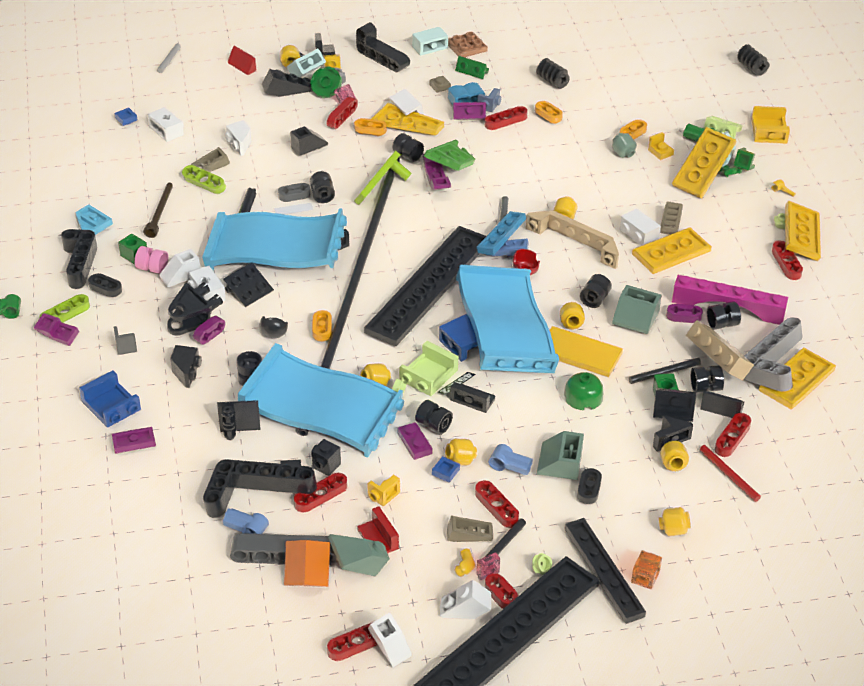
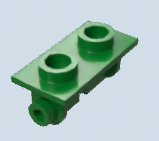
M458 56L455 71L484 79V75L488 74L489 68H487L485 63Z

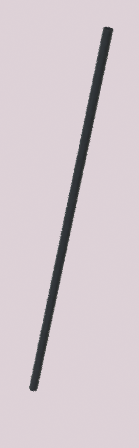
M391 168L387 171L320 367L327 369L331 367L396 174ZM299 428V435H308L309 430Z

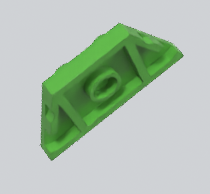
M456 139L426 150L424 157L456 171L473 165L476 160L464 147L462 149L458 147L459 141Z

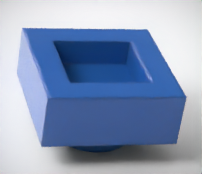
M129 107L115 112V118L123 126L138 120L137 114Z
M442 456L432 468V475L450 483L459 472L460 464Z

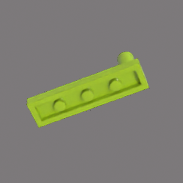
M395 150L356 197L355 203L360 205L390 168L405 181L412 173L397 161L401 154Z

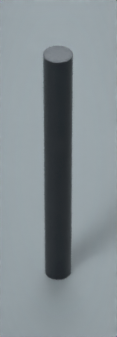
M698 357L629 377V382L634 384L652 379L656 374H670L701 365V359Z

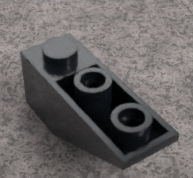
M269 69L262 83L265 93L278 97L312 92L311 79L301 78L292 73H283L278 69Z

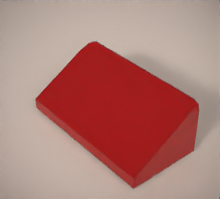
M233 46L228 64L246 75L254 73L257 70L256 58L237 46Z

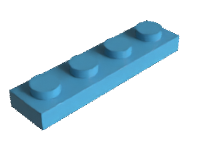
M509 211L477 246L478 253L488 256L495 255L526 220V214Z

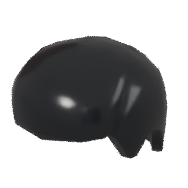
M262 316L259 328L266 337L280 338L287 332L288 322L276 317L265 318V316Z

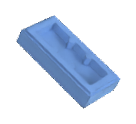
M528 239L507 240L495 255L492 256H513L516 250L528 249Z

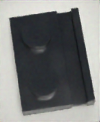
M656 388L653 418L663 419V416L693 422L696 392Z

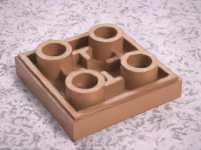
M467 32L463 35H454L448 38V46L457 56L469 57L488 51V46L474 32Z

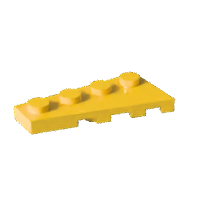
M387 103L371 118L384 121L387 127L431 135H437L444 128V121L417 112L405 115L397 106L391 103Z

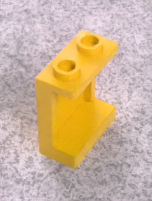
M753 107L751 120L754 142L788 144L790 127L786 125V107Z

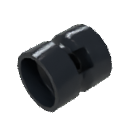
M401 133L395 138L392 149L409 161L416 162L424 152V144L416 139H412L411 136L405 133Z
M325 171L314 173L310 178L314 200L322 204L332 201L335 197V190L330 174Z
M602 274L592 275L580 292L582 303L590 308H598L612 289L611 281Z
M733 301L723 303V305L708 306L707 320L709 326L716 330L725 328V326L739 325L741 323V312L738 304Z
M246 351L238 355V382L241 386H244L262 362V357L259 353Z
M720 365L709 366L707 369L704 367H694L691 369L690 380L693 392H704L707 389L710 391L723 390L724 374Z
M429 399L421 403L415 415L417 423L424 427H429L431 431L439 435L444 434L448 430L453 420V413L444 407L439 408L438 404Z

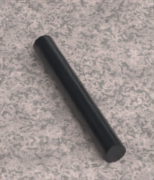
M520 518L483 558L485 564L489 565L526 525V521L523 518Z

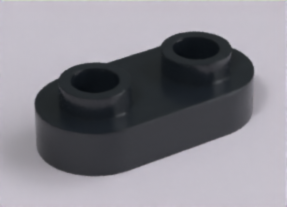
M101 273L93 274L88 278L91 290L108 297H117L122 293V284L119 280Z
M587 468L582 471L577 492V498L580 502L593 504L598 500L602 474L599 470Z

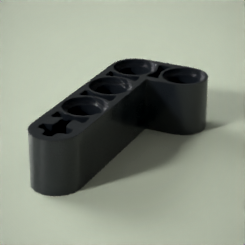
M368 22L357 28L356 47L359 53L396 73L410 65V58L407 54L377 39V30L373 23Z
M67 229L61 233L64 251L72 253L66 269L68 284L72 289H80L84 287L97 252L96 236L92 230Z

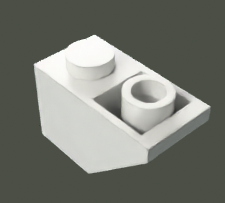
M244 120L226 125L225 132L226 141L231 143L233 149L240 156L245 154L252 142L251 128Z
M192 249L174 254L160 273V278L167 287L190 280L189 272L200 269L199 257Z
M474 580L444 595L440 600V616L442 618L476 619L491 610V592Z
M390 612L370 624L368 630L392 668L412 656L404 634Z

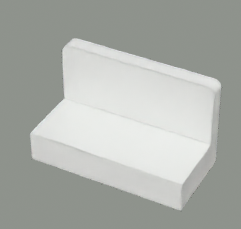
M406 88L389 97L390 101L405 115L412 112L424 115L422 104Z

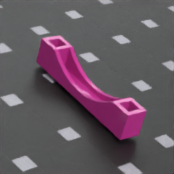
M678 274L674 285L672 303L695 305L703 302L719 301L728 303L735 301L738 306L751 311L764 322L780 325L784 321L789 297Z

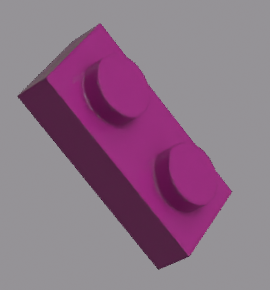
M486 102L453 103V120H485Z
M416 422L397 428L399 437L414 460L433 454V448Z
M152 427L112 434L115 454L156 446Z

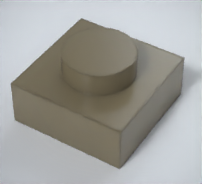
M438 76L429 80V85L436 93L448 90L451 87V83L444 76Z

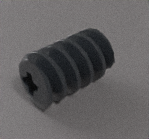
M750 44L743 45L738 51L737 60L755 75L761 76L769 69L770 63L767 61V57L755 50Z
M544 58L536 69L537 75L559 89L564 88L569 83L570 76L568 75V70L549 58Z

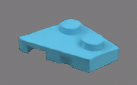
M89 204L75 212L81 230H92L95 235L113 224L112 218Z

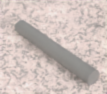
M175 44L158 67V73H163L181 48L180 44Z

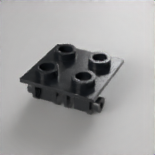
M252 262L223 279L226 283L225 291L227 293H234L245 308L274 291L273 287Z
M258 400L217 402L220 432H224V437L227 440H233L236 436V431L261 430Z

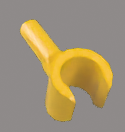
M779 179L773 182L775 185L771 186L774 192L782 190L793 197L796 193L788 189L783 180Z

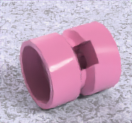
M141 246L135 256V267L160 274L168 264V253Z

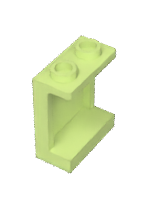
M426 341L422 345V354L408 367L405 365L399 367V379H404L405 384L432 396L458 371L459 356Z

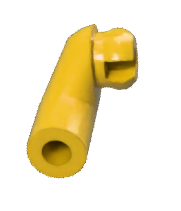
M467 548L460 552L462 561L455 567V572L459 577L469 574L475 568L473 556L470 549Z

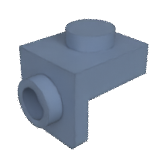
M494 88L488 96L478 95V102H486V111L493 112L502 100L500 89Z

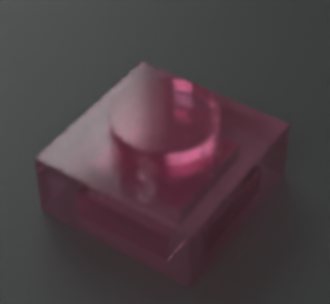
M350 84L334 90L339 104L348 96L356 98Z
M497 553L477 560L476 575L480 580L485 579L489 574L500 572V557Z

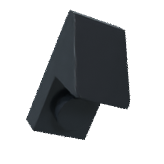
M663 416L661 430L654 434L653 448L658 452L670 441L682 443L690 440L693 424L688 421Z

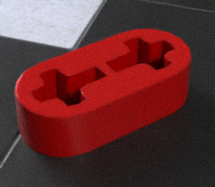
M492 573L486 577L485 588L491 592V598L502 609L518 597L517 591L502 575Z

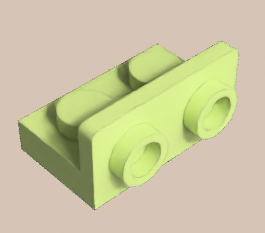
M712 115L706 118L704 129L706 127L714 128L720 133L728 131L731 138L735 139L736 133L742 130L743 125Z

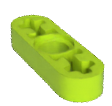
M188 165L182 170L185 180L215 194H220L226 189V184L220 176L194 165ZM208 177L207 181L200 182L201 178Z
M78 294L42 312L39 317L45 313L58 317L63 323L87 311L90 308L89 297L85 294ZM63 310H70L66 313H61Z

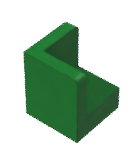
M744 147L738 149L733 165L746 170L754 169L753 161L756 154L746 151L747 148Z

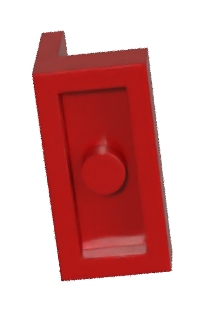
M380 506L373 508L372 520L357 527L358 532L363 539L383 543L387 553L398 550L399 534Z

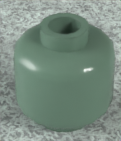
M619 133L614 137L612 148L619 157L630 158L635 154L637 143L629 134Z

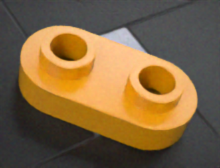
M539 101L535 104V112L550 123L555 124L562 120V110L551 103Z
M360 118L354 122V129L360 134L382 136L387 132V124L380 120Z
M633 120L620 129V133H627L633 139H636L646 133L647 123L643 120Z
M320 310L313 314L312 333L313 338L317 341H326L330 339L332 334V315L325 310Z

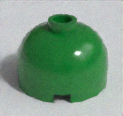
M580 372L571 376L565 385L564 391L567 404L578 410H584L589 407L592 410L600 406L604 396L603 384L600 379L589 372Z

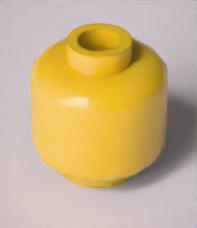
M286 45L280 50V60L286 68L293 61L300 58L299 50L294 45Z
M565 196L556 201L553 211L574 220L578 206L573 198Z
M568 302L561 307L559 314L564 327L574 330L583 325L585 315L580 304Z
M382 363L367 364L360 373V376L387 386L388 381L391 379L390 371Z
M455 438L446 445L445 456L447 459L460 465L467 466L476 458L477 448L469 439Z
M670 441L662 447L660 454L666 469L680 471L688 465L689 455L683 443Z
M682 507L664 509L662 517H659L660 530H665L668 536L686 534L688 529L691 528L689 512H685Z

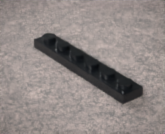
M581 518L566 523L565 531L594 576L600 579L599 584L625 624L645 618L646 610L586 519Z

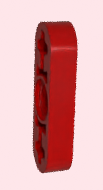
M348 96L330 113L327 118V126L337 129L357 109L358 99Z
M517 106L485 117V128L496 130L527 119L528 109L523 106Z
M775 241L772 247V254L785 276L790 280H799L803 272L802 265L794 252L786 249L785 241Z
M745 413L734 415L716 440L714 450L718 456L729 457L732 455L750 430L752 420L749 415ZM728 433H736L738 436L731 437Z
M334 473L317 482V489L313 493H297L294 496L295 509L302 513L309 512L345 492L348 487L346 475ZM318 490L326 491L324 495L316 494Z
M483 480L476 484V498L501 525L512 528L519 520V511L490 481ZM499 501L502 503V505L497 507L493 506L491 503Z
M371 623L331 639L327 644L328 657L333 661H342L377 646V642L368 630ZM356 637H361L364 639V642L355 644L352 640Z

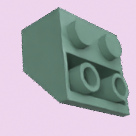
M626 285L619 297L612 324L648 334L660 312L662 295Z
M562 431L542 442L537 475L578 480L584 433Z

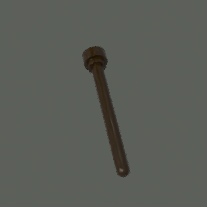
M171 182L166 184L151 222L145 225L143 232L148 238H155L159 232L158 222L173 188Z

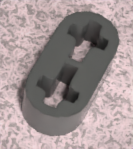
M307 183L286 185L278 189L279 200L283 202L306 199L311 195L310 185Z

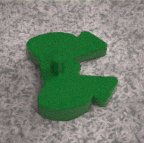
M725 165L719 171L723 172L725 177H729V175L742 173V168L737 169V166Z

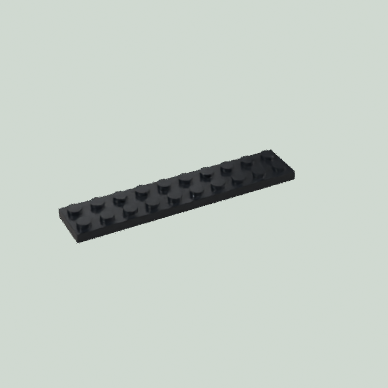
M458 226L364 327V333L397 347L456 281L459 266L470 265L480 254L477 251V246L486 238V235Z
M565 556L413 686H485L597 588L600 579Z

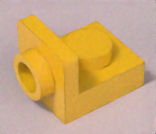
M340 54L324 55L325 66L341 69Z
M663 132L649 138L648 151L659 160L674 155V149L664 142L665 134Z
M393 474L390 478L384 480L380 486L373 481H369L367 483L368 497L373 502H377L384 507L400 493V478Z

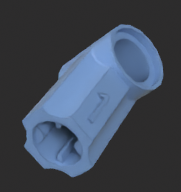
M498 444L488 463L496 471H503L506 468L523 475H528L533 459L514 453L506 444Z
M228 508L225 512L223 525L240 531L242 534H263L269 525V521L260 513L249 515L239 510Z

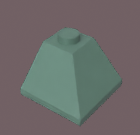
M334 534L328 536L340 568L343 570L376 576L390 560L385 545L379 541Z

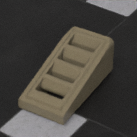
M217 147L191 165L196 167L202 166L203 168L201 169L211 172L230 164V161L222 149Z
M666 202L660 233L671 235L678 232L683 204Z
M457 516L450 517L447 525V541L477 542L493 540V526L491 522Z

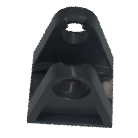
M202 282L196 288L185 283L169 305L168 332L172 335L180 336L196 330L197 327L211 318V313L214 309L223 304L222 298H217L219 295L215 294L209 300H205L203 296L210 292V288L205 282ZM174 322H179L182 327L173 329L171 325Z

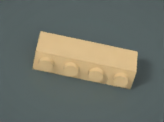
M698 320L695 321L685 335L727 373L742 381L754 366L753 363L712 328Z

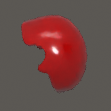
M529 249L516 250L512 261L513 268L530 269V276L537 273L540 261H537L536 253Z

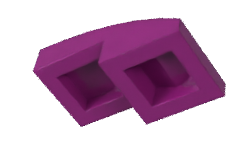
M45 313L42 314L33 327L34 330L67 346L72 344L80 332L77 327L62 323L58 317Z

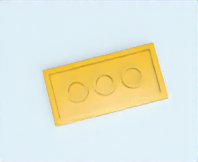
M706 127L674 178L672 185L702 199L735 146L736 139Z
M787 201L785 204L786 249L819 261L821 258L819 212L792 201Z
M689 227L632 249V255L652 274L711 252L712 246Z
M552 326L549 330L555 354H558L560 362L609 377L623 353V348Z
M803 347L784 364L791 368L793 387L788 391H778L760 385L759 391L792 410L835 371L836 365Z

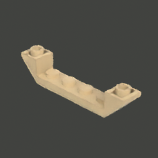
M553 210L526 214V229L541 235L547 228H550L601 251V263L614 269L618 267L619 252L612 236Z

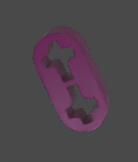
M671 304L667 308L666 317L673 322L695 323L696 320L701 321L703 310L696 305Z
M217 315L211 317L196 328L193 334L194 340L202 345L208 343L224 330L225 320Z

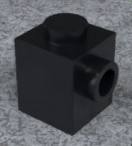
M323 439L318 445L313 447L311 451L312 468L330 476L341 465L340 446Z

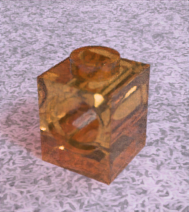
M641 550L633 567L631 583L652 590L660 573L662 557Z

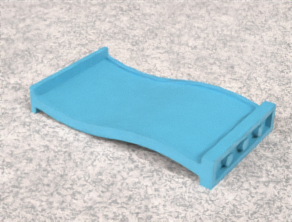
M339 208L336 214L316 217H299L270 212H244L232 215L218 212L202 256L205 267L210 266L212 270L218 265L251 262L285 268H308L329 265L330 268H334L335 261L338 260V249H341V238L344 237V226H347V217L343 214L342 208Z
M474 265L459 266L456 281L459 283L462 302L476 335L480 354V370L555 373L559 356L555 354L551 333L536 304L530 281V269Z
M277 343L273 345L238 393V401L258 400L259 414L289 426L335 437L363 451L364 457L367 458L372 451H376L380 438H384L387 433L388 425L393 424L397 411H401L404 406L402 390L396 392L362 376L308 363L284 351L282 345Z

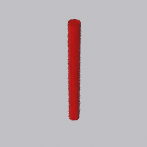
M706 445L701 446L700 451L755 502L760 500L761 495Z

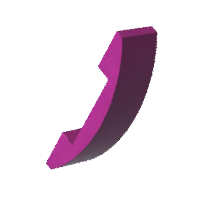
M423 154L424 167L430 187L433 190L451 188L448 176L446 177L442 164L424 157L425 154Z

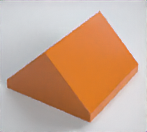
M311 540L286 541L284 586L329 587L330 542Z

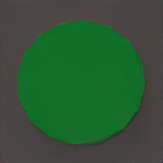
M330 66L317 69L311 78L312 91L321 98H330L336 95L342 86L340 73Z

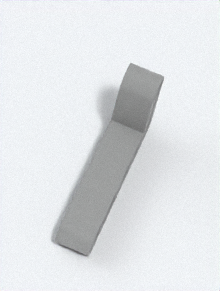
M791 317L784 320L744 355L754 364L744 380L778 391H788L793 387L791 368L777 363V361L802 340V325L799 318Z

